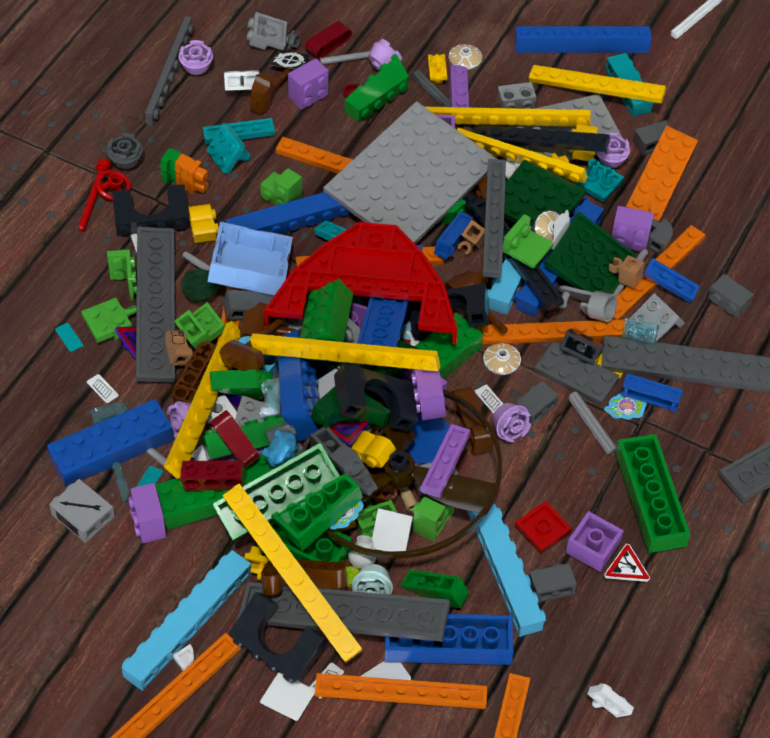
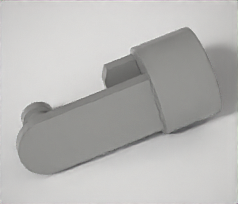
M568 286L559 287L558 291L562 294L564 305L558 308L565 309L568 299L572 298L588 302V304L581 302L580 308L592 319L609 322L614 317L617 308L615 295L601 291L593 293Z

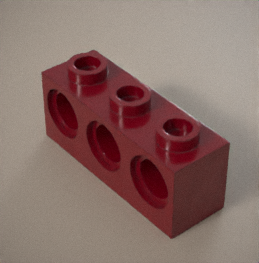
M182 461L180 480L185 491H229L238 484L242 487L245 486L247 472L243 461Z

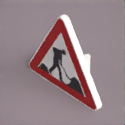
M625 544L604 575L607 579L645 582L650 580V576L629 544Z

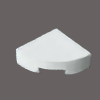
M191 644L173 655V659L182 671L194 662V651Z

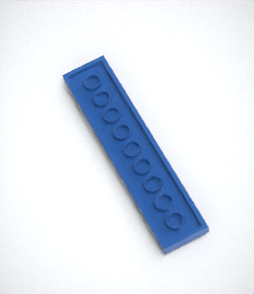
M417 245L418 248L422 251L423 246ZM370 297L357 344L398 347L410 300Z

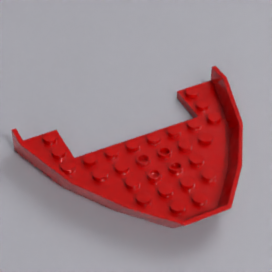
M358 222L327 241L292 270L264 310L265 326H269L271 316L303 319L308 291L318 290L327 283L340 279L356 296L421 301L418 330L453 333V344L457 343L458 326L446 285L426 255L397 225Z

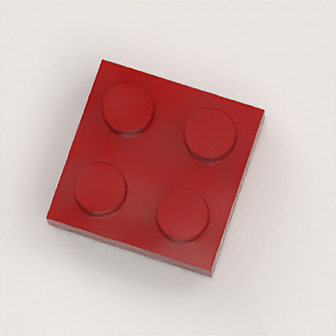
M546 501L515 522V527L540 553H543L572 532V527Z

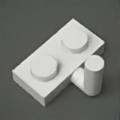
M600 683L589 688L587 694L593 698L592 705L594 708L604 707L615 717L632 714L634 707L625 698L616 694L610 686Z

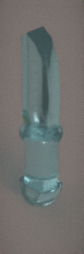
M114 462L112 468L115 472L116 482L122 501L126 503L130 496L129 488L123 475L122 465L119 462Z

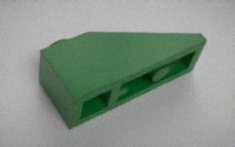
M260 370L210 372L211 391L243 395L256 399H262L268 395V392L273 391L271 372Z
M410 569L400 585L403 589L424 598L447 599L450 601V607L460 609L469 594L462 579L458 576Z

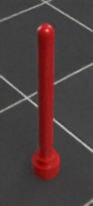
M99 159L96 169L98 173L78 225L80 231H84L98 194L96 179L101 172L110 170L112 166L111 162L107 159Z

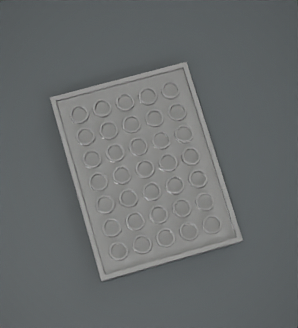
M416 101L325 185L323 192L364 222L397 225L416 244L487 175L488 159L497 158Z

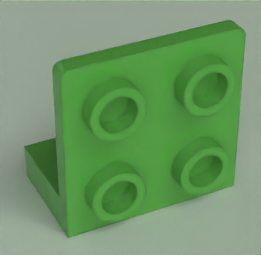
M524 214L504 237L503 252L529 267L535 268L552 248L553 242L531 231L530 217Z
M130 249L107 251L110 280L128 279L130 301H134V294L137 293L135 259L130 256Z

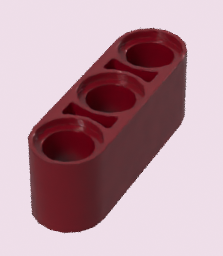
M337 21L311 37L306 42L305 49L317 59H320L346 43L351 38L352 31L343 23Z
M227 410L210 421V424L237 461H243L245 468L260 458L255 447Z

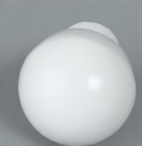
M366 535L357 537L356 545L375 550L371 537ZM349 550V561L357 569L361 570L364 566L374 564L376 561V557Z

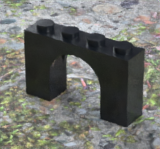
M185 184L167 186L168 205L162 212L155 215H144L133 208L130 189L112 191L117 236L137 234V227L171 228L174 230L190 229Z
M485 283L447 289L452 308L466 310L470 328L489 325V296ZM411 301L410 323L414 337L429 335L433 332L418 330L421 301Z
M343 364L334 374L339 414L357 418L367 408L364 390H369L379 395L385 402L387 409L390 410L389 421L391 428L408 432L418 421L412 382L348 364Z
M255 592L228 635L234 638L232 642L237 646L248 648L250 650L249 654L254 658L265 660L267 667L273 671L279 670L284 674L283 678L288 682H302L328 642V638L314 628L306 627L290 651L280 655L274 653L265 642L264 629L279 604L265 594Z

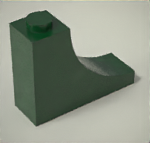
M334 386L314 404L311 418L326 429L337 422L353 419L368 421L383 428L388 423L390 410L365 394L367 408L357 418L341 415L338 412L336 389Z

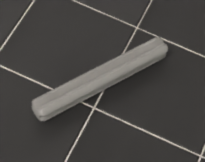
M576 391L571 393L569 401L607 454L615 452V444L579 393Z

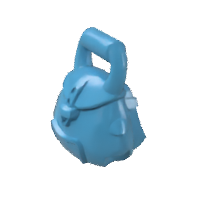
M276 430L274 433L275 438L269 447L265 448L262 452L270 466L278 467L295 457L297 439L292 432Z

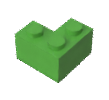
M288 168L281 175L273 172L260 184L261 196L266 201H270L275 205L301 199L302 176Z
M424 496L421 502L415 504L412 511L414 513L412 523H414L413 532L435 542L452 516L454 507L439 504Z

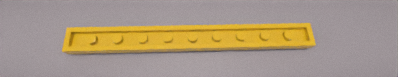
M425 107L435 115H455V124L562 127H576L577 124L591 125V110Z
M233 321L228 322L223 330L163 466L176 479L180 478L182 461H190L219 393L211 391L210 372L228 371L230 368L222 362L219 351L227 342L240 339L241 329H238V326Z
M252 334L250 337L252 347L267 355L436 372L440 368L438 351Z
M238 484L222 495L344 662H348L362 651L360 645L242 486Z

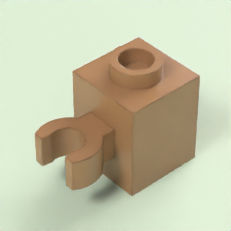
M471 220L461 234L466 240L458 245V249L462 250L464 246H467L468 250L465 252L467 256L472 253L473 245L480 249L484 244L485 229Z
M629 255L624 262L614 257L613 264H609V271L613 273L619 272L618 282L635 289L643 278L645 262Z

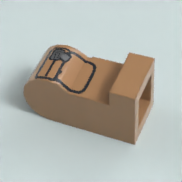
M168 330L165 335V343L170 365H187L193 354L191 348H188L184 330Z

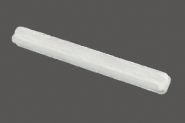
M707 0L671 30V37L675 39L680 37L723 0Z

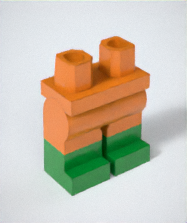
M171 148L160 159L162 183L167 185L169 182L177 185L185 184V190L190 194H194L196 190L204 193L209 187V182L205 181L208 177V170L202 168L201 161H194L192 158Z

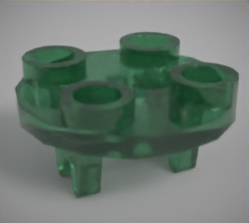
M187 270L181 281L182 292L186 297L193 300L194 303L198 301L205 303V300L212 298L217 293L219 285L207 282L210 270Z

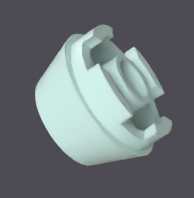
M370 564L364 566L352 580V589L355 592L391 595L393 591L389 573L380 565Z

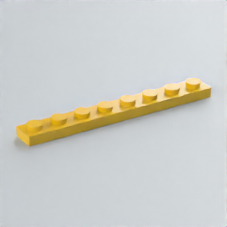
M533 65L529 75V82L661 104L666 92V86L539 65Z
M461 128L457 129V131L493 156H501L511 162L516 161L522 163L525 159L560 177L569 178L573 182L585 183L587 180L585 168Z

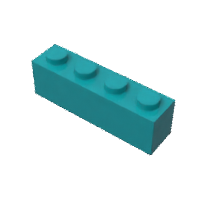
M626 53L607 57L605 70L609 77L642 82L639 72L635 70L632 60L629 59ZM621 97L632 117L651 113L654 102Z

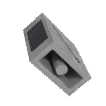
M80 479L70 484L60 496H56L49 504L52 516L84 543L115 517L113 506Z

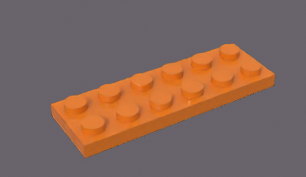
M666 125L626 207L654 213L653 219L659 222L698 140Z

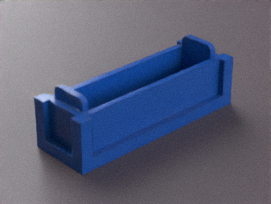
M460 211L438 238L433 254L446 260L448 256H452L455 247L463 239L462 232L473 217Z
M627 373L621 396L663 407L676 413L683 390Z

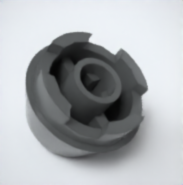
M122 133L120 137L115 139L112 137L107 147L109 158L116 167L121 169H130L136 166L143 151L141 143L134 135L129 133Z

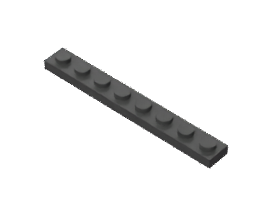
M184 17L146 109V125L153 126L155 120L159 118L160 108L165 103V95L169 94L170 83L174 82L175 71L180 66V49L182 46L185 47L189 44V37L194 32L192 17Z
M488 159L482 277L501 278L506 160Z

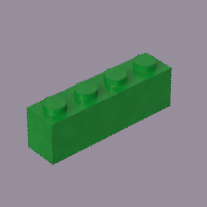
M394 53L391 56L392 60L388 64L384 63L380 66L381 70L375 76L371 75L367 78L368 80L364 86L360 85L345 99V112L357 122L367 119L376 110H380L386 103L394 100L396 96L408 89L409 76L397 54Z
M345 473L323 485L319 491L305 495L306 498L301 501L287 505L285 510L271 514V517L289 540L300 550L304 551L363 498L360 486Z

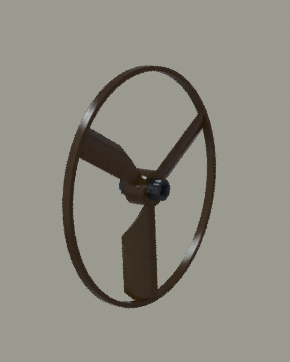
M443 389L444 397L465 407L484 425L492 438L498 459L495 483L451 474L440 498L425 493L427 498L439 504L479 513L465 528L439 543L409 551H380L365 548L341 538L333 533L330 527L324 533L333 541L354 552L389 559L423 556L446 548L462 539L487 515L496 499L501 484L502 456L499 442L494 430L483 414L465 399ZM364 390L368 396L376 394L372 391ZM376 394L378 403L387 408L383 399ZM388 419L387 425L384 426L386 436L396 450L384 464L385 473L371 476L378 489L369 496L362 493V503L388 482L393 487L404 488L412 484V479L414 478L421 487L429 468L416 466L413 457L405 452L415 439L413 427L408 432L391 428ZM310 437L306 439L303 445L304 452L310 447Z

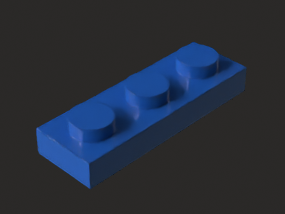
M654 258L649 261L643 273L645 277L689 303L693 301L700 287Z

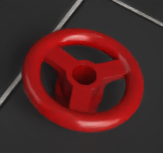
M105 170L98 175L96 188L103 197L113 200V195L108 194L103 189L122 190L121 185L124 181L126 185L125 190H131V183L122 172ZM109 175L108 181L101 183L102 179Z

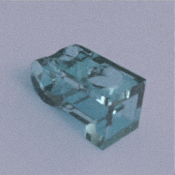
M267 379L261 385V391L265 397V407H260V417L265 418L272 415L280 417L278 384L273 379Z
M116 402L91 409L90 414L93 425L128 411L127 406L122 402Z

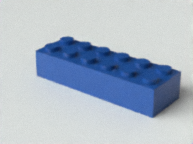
M295 330L283 336L300 338L301 334L298 330ZM278 356L281 415L289 425H293L297 433L296 438L298 441L309 438L311 434L320 429V424L311 418L313 406L320 397L317 389L319 382L316 376L318 369L315 361L311 359Z
M154 399L47 445L49 458L66 488L78 479L82 481L140 456L150 448L156 449L174 441L173 427L157 400Z
M448 614L443 642L385 636L384 662L511 665L513 629L511 615Z

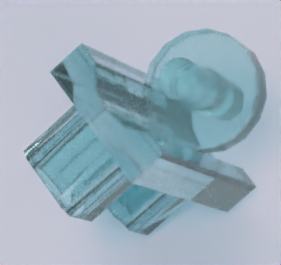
M626 318L622 337L655 344L659 325Z

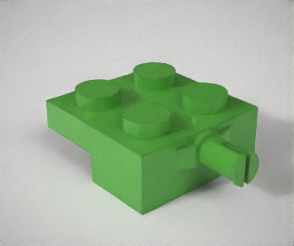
M113 298L85 309L81 313L98 343L114 337L115 340L120 339L115 332V328L132 327L128 316L135 314L137 308L134 305L124 309L119 304L117 298Z
M208 302L193 313L190 310L186 311L174 321L180 330H184L186 342L195 349L202 342L214 340L223 333L225 324Z
M370 498L363 502L366 509L359 511L358 517L355 519L360 535L372 538L378 508L397 513L391 500L373 506Z

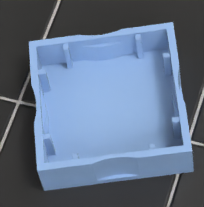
M220 222L207 282L275 296L286 280L293 237Z

